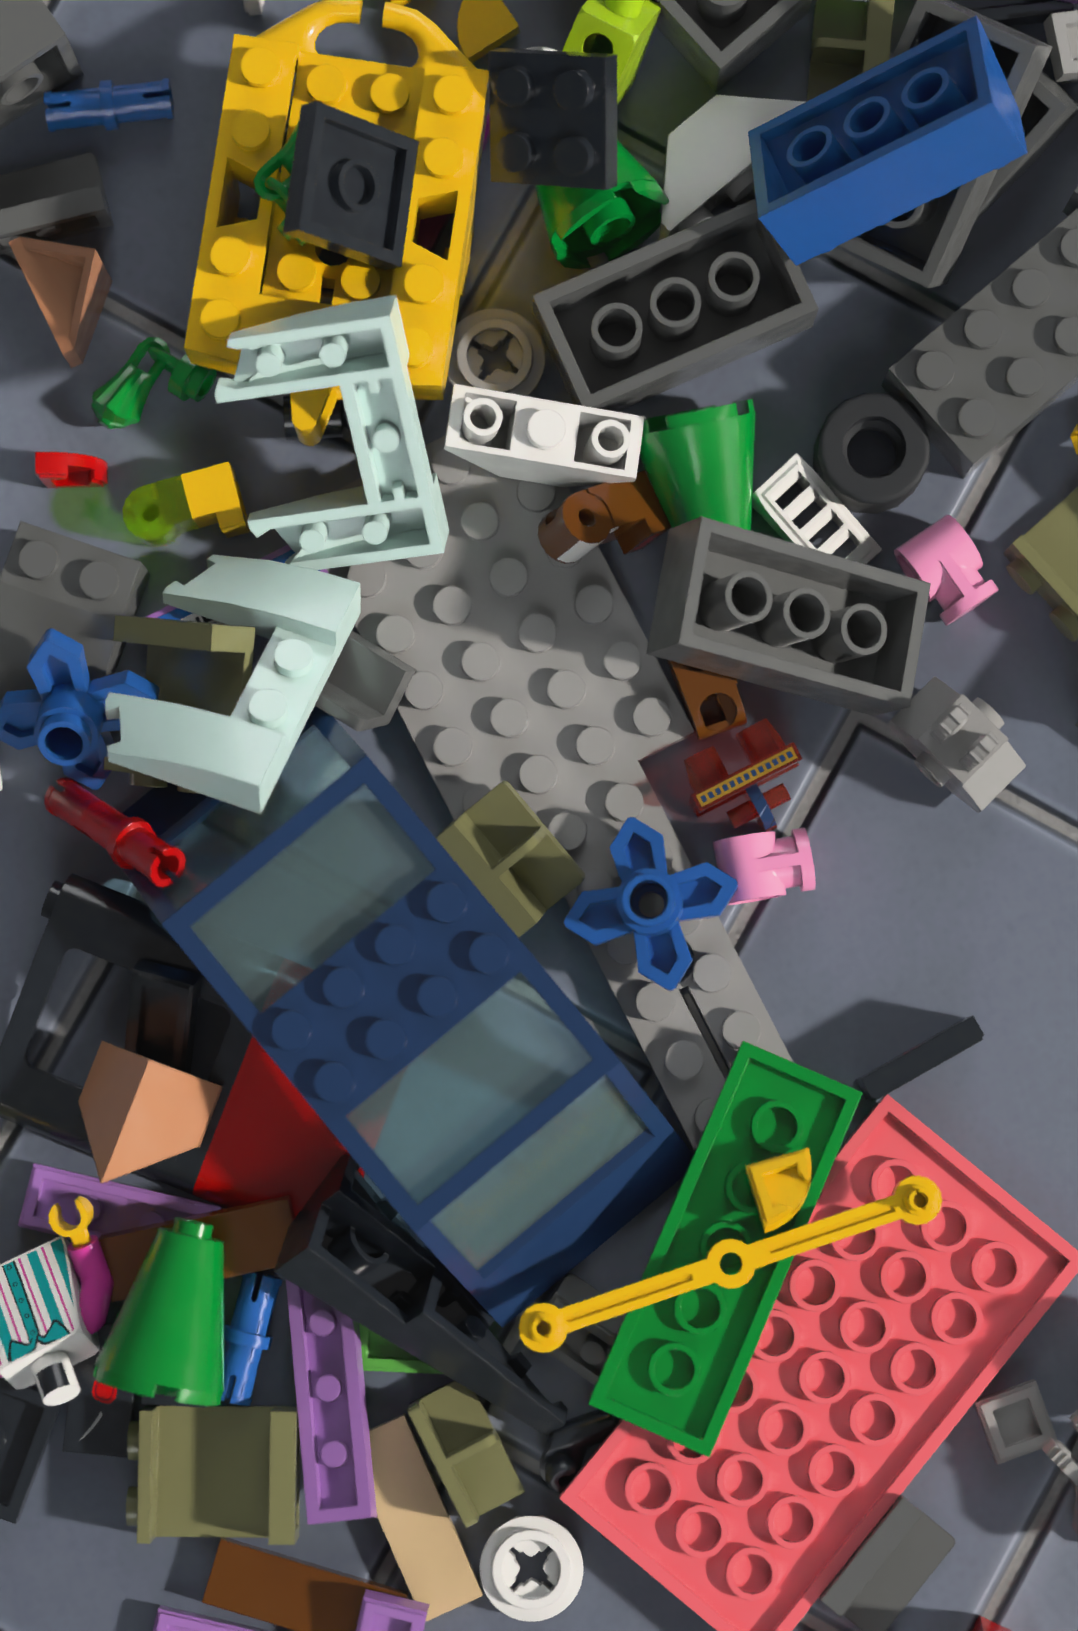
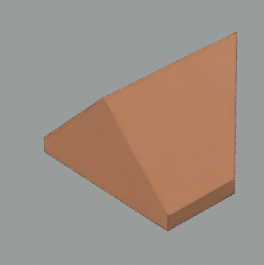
M18 237L9 241L8 243L63 356L71 368L82 364L112 284V279L95 248Z
M101 1041L78 1100L100 1183H105L196 1147L200 1148L223 1086Z

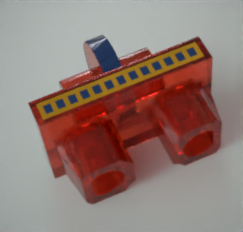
M765 718L743 729L735 736L749 762V765L729 775L714 746L706 748L684 760L683 765L687 780L693 792L689 803L697 819L744 796L746 802L726 812L734 829L753 819H756L763 832H770L777 828L771 810L790 801V795L783 783L764 793L761 792L759 787L799 767L798 762L803 758L795 743L792 742L785 745L779 733Z

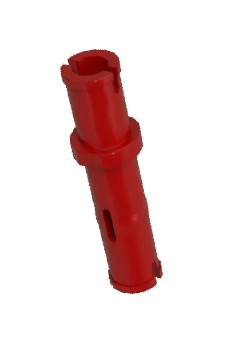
M64 777L56 780L58 786L64 789L62 792H59L51 785L47 789L44 796L46 810L105 848L114 863L121 868L128 870L136 869L159 887H167L174 884L173 880L165 874L166 872H171L177 878L182 876L186 866L184 853L177 847L171 846L157 837L150 824L142 818H128L81 787L72 778Z

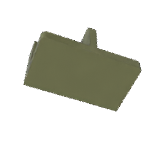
M816 0L806 102L889 60L895 0H866V2L855 0Z
M508 781L500 782L451 822L436 837L518 938L537 924L549 908L585 879V873Z
M453 1380L409 1403L407 1411L466 1528L477 1523L480 1515L525 1493L526 1489L478 1394Z

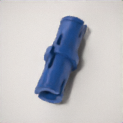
M164 78L161 81L114 85L113 80L110 79L99 81V87L59 92L44 91V104L48 105V108L45 109V115L50 133L57 132V130L101 125L105 126L106 131L119 130L120 123L166 118L168 120L174 119V107L171 105L173 95L169 78Z
M258 1271L242 1275L243 1278L231 1324L224 1325V1340H226V1344L224 1347V1392L222 1393L221 1401H225L227 1398L231 1399L230 1403L242 1406H251V1395L263 1350H270L273 1337L267 1333L279 1287L282 1286L283 1282L282 1278L273 1275L263 1276V1273Z

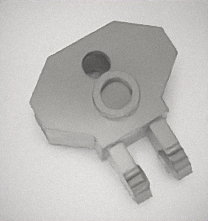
M936 676L911 699L909 708L901 709L888 722L893 732L916 757L914 763L917 768L932 783L940 788L945 786L977 813L981 812L1026 767V764L1008 742L1009 738L999 730L1005 724L1000 715L981 698L977 697L971 702L964 694L960 695Z

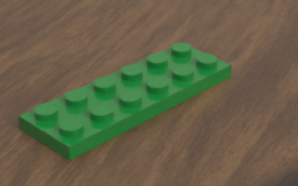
M742 1041L640 1281L706 1259L710 1248L721 1240L735 1239L747 1245L808 1224L863 1092ZM809 1147L811 1155V1183L803 1205L788 1222L775 1230L765 1233L746 1175L745 1166ZM733 1252L726 1253L720 1259V1268L725 1274L734 1275L741 1268V1259ZM794 1256L756 1268L748 1283L739 1288L729 1289L712 1283L625 1313L588 1400V1404L710 1458Z

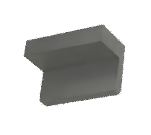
M85 153L0 175V254L12 252L8 242L18 237L55 241L114 226L98 161L93 153Z
M351 631L315 706L356 731L388 725L416 669Z
M901 1494L819 1596V1599L840 1617L844 1615L862 1631H886L954 1547L955 1539Z

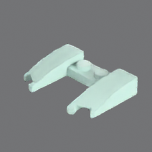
M397 295L345 303L300 313L232 332L229 336L227 347L236 350L241 349L234 379L219 378L215 391L216 402L224 403L340 386L363 486L325 493L252 512L247 520L250 531L258 538L270 529H275L295 552L285 563L315 570L444 553L449 526L437 473L431 474L407 364L410 353Z
M212 555L207 559L208 569L185 585L177 581L168 585L162 593L163 603L227 625L255 627L256 635L270 639L231 716L177 703L109 692L105 700L106 718L120 719L121 742L107 746L108 761L261 814L361 613V583L315 569L271 560Z

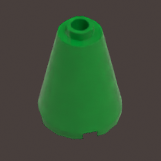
M618 140L616 187L600 190L535 185L551 250L557 261L565 268L572 269L590 268L591 265L587 258L603 252L610 262L622 257L642 244L660 227L661 213L659 209L661 205L669 203V199L662 186Z
M752 398L733 401L732 404L717 407L711 405L646 418L647 420H644L639 457L671 525V529L699 517H705L751 531L756 416Z
M175 1217L173 1229L163 1227L158 1229L95 1362L93 1377H96V1381L116 1389L153 1398L156 1393L176 1396L175 1402L204 1406L220 1405L222 1393L224 1392V1241L211 1237L214 1225Z

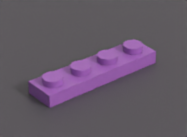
M286 1279L308 1525L376 1518L377 1509L359 1323Z

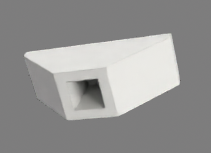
M715 95L668 134L663 190L669 199V203L662 205L659 239H664L714 217L711 211L728 197L735 203L754 189L748 131L805 102Z
M454 384L444 450L497 476L558 487L597 485L605 482L609 484L634 482L637 477L645 416Z

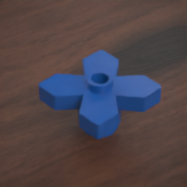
M49 628L30 654L27 664V670L37 689L6 691L0 701V741L17 750L37 745L41 754L47 760L62 766L64 775L92 790H98L112 771L104 770V758L108 757L107 746L115 744L109 731H120V719L106 718L105 700L108 693L112 692L158 700L160 688L130 670L90 680L83 645L59 631Z
M629 817L609 847L622 882L620 887L582 891L564 919V925L567 929L594 946L634 933L638 972L667 991H674L693 962L679 922L720 917L738 889V883L736 879L708 862L669 875L663 835L638 819ZM650 893L658 894L664 901L662 912L655 917L643 915L639 908L641 899Z

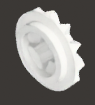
M544 1515L516 1516L495 1529L487 1540L480 1558L481 1584L491 1603L505 1615L517 1620L530 1622L549 1619L565 1610L574 1600L580 1589L583 1578L581 1550L566 1527ZM547 1546L552 1548L547 1553L543 1569L548 1575L547 1580L553 1586L550 1588L544 1581L540 1583L537 1579L531 1577L525 1583L520 1582L513 1589L511 1585L516 1581L520 1565L515 1559L516 1555L510 1549L514 1547L519 1553L523 1551L526 1555L532 1557L538 1551L543 1552Z

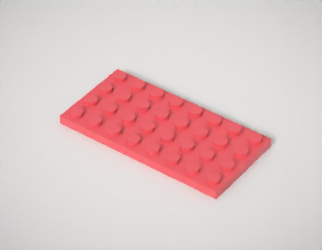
M888 1094L881 1097L839 1149L808 1224L891 1196L893 1189L899 1181L906 1177L918 1175L932 1180L941 1192L942 1205L937 1216L930 1222L920 1225L905 1223L900 1219L794 1256L710 1458L621 1419L578 1471L570 1484L559 1495L561 1501L717 1631H792L1078 1273L1077 1249Z

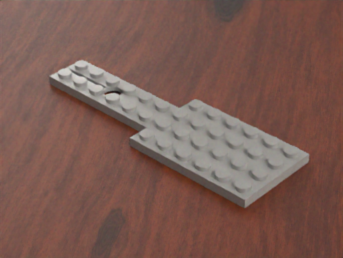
M446 435L425 445L431 474L437 473L449 526L444 553L330 568L327 571L329 574L361 583V613L355 623L359 635L416 669L397 710L453 820L458 818L500 782L508 781L585 873V879L582 883L564 896L570 910L582 891L620 887L622 882L609 847L629 817L638 819L663 835L669 875L693 867L639 762L692 736L694 730L657 658L646 654L648 641L599 546L593 548L578 561L564 564L555 561L546 554L538 538V525L542 518L559 508L563 501L572 495L569 488L497 476L444 450ZM362 478L335 491L363 486ZM655 893L645 895L639 904L641 913L647 917L659 915L664 908L663 898ZM719 917L679 922L685 940L692 950L694 962L688 977L680 982L674 991H667L638 972L634 933L598 946H594L587 941L694 1152L729 1071L689 993L682 997L679 990L686 986L688 987L729 1069L742 1041L793 1062Z

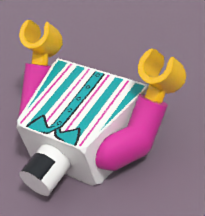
M78 1196L75 1199L76 1207L81 1215L79 1225L68 1224L62 1216L60 1205L56 1203L50 1209L48 1215L49 1224L53 1231L61 1236L0 1264V1378L4 1377L16 1390L25 1389L36 1383L42 1401L47 1406L63 1404L79 1394L81 1389L72 1366L94 1356L99 1351L100 1344L97 1331L106 1323L114 1287V1281L98 1237L90 1235L87 1229L94 1216L93 1206L88 1199L82 1196ZM65 1237H70L71 1243Z

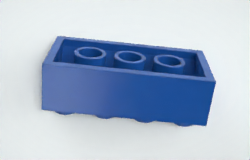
M977 16L748 131L758 219L796 266L820 254L827 253L836 246L877 226L887 224L894 218L935 198L942 197L951 190L992 170L1002 168L1009 162L1028 153L1019 108L986 32Z

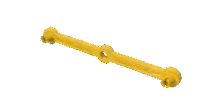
M919 1175L906 1177L898 1182L891 1196L747 1245L735 1239L721 1240L710 1248L706 1259L562 1308H557L555 1305L545 1302L535 1303L528 1307L521 1315L518 1325L519 1335L524 1344L531 1350L540 1353L551 1352L561 1346L568 1332L712 1283L729 1289L739 1288L748 1283L756 1268L900 1219L912 1225L926 1224L933 1220L940 1212L942 1205L941 1192L937 1185L927 1177ZM729 1252L737 1254L741 1259V1268L734 1275H727L720 1268V1259Z

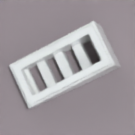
M798 453L790 458L752 494V507L784 541L832 554L850 538L857 547L846 559L863 564H868L882 550L820 476ZM797 482L804 491L782 510L775 501ZM815 501L822 510L799 529L793 523V520ZM832 519L840 528L816 549L809 540Z

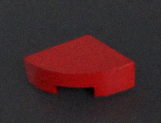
M35 452V474L47 488L104 487V484H108V463L101 458L76 453Z

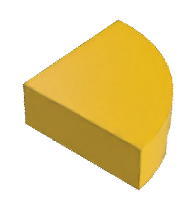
M502 0L462 1L457 19L458 44L460 51L471 63L519 34V25Z
M809 1147L745 1166L746 1175L765 1233L775 1230L788 1222L803 1205L811 1183V1155Z

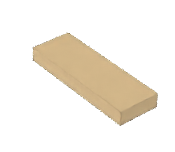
M405 1413L369 1429L377 1517L413 1600L429 1604L425 1622L482 1597L483 1590Z

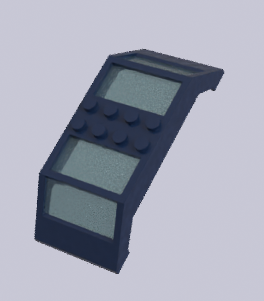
M314 706L261 814L204 794L177 791V785L169 782L168 787H153L122 813L128 818L138 817L148 822L157 837L169 845L180 849L186 859L185 870L180 878H177L171 872L165 873L174 882V884L167 887L156 886L148 877L136 869L128 870L122 868L157 919L413 1232L502 1328L685 1175L693 1156L687 1145L614 1052L366 753L333 716Z

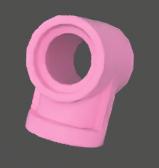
M945 515L894 550L896 560L905 576L931 583L928 602L936 598L944 610L939 616L946 626L964 616L999 590L992 579L985 582L977 571L983 566L981 556L969 535L951 515Z
M805 827L792 829L791 836L777 838L776 832L770 831L735 836L713 842L717 868L736 879L738 883V889L728 905L744 904L785 896L786 888L799 886L801 892L815 890L814 863Z

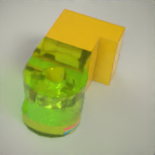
M229 462L141 486L133 490L126 498L122 509L123 521L127 529L141 543L153 548L166 547L174 543L183 532L219 523L221 531L227 538L251 532L236 472Z

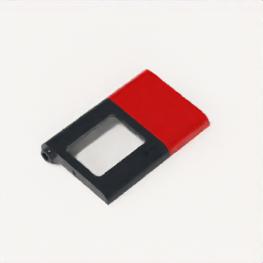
M73 873L67 878L65 883L55 880L48 891L41 911V916L49 920L0 1045V1118L92 1154L78 1103L83 1086L34 1067L30 1064L27 1057L31 1041L63 958L68 950L73 948L79 949L129 970H132L141 958L201 974L199 998L222 1006L230 1015V1024L207 1080L223 1086L200 1148L196 1147L135 1172L224 1208L290 1195L294 1216L296 1217L340 1157L348 1151L163 927L146 902ZM195 923L191 927L261 1013L314 970L201 924ZM410 1064L346 1116L374 1151ZM360 1168L358 1171L364 1177L366 1173Z

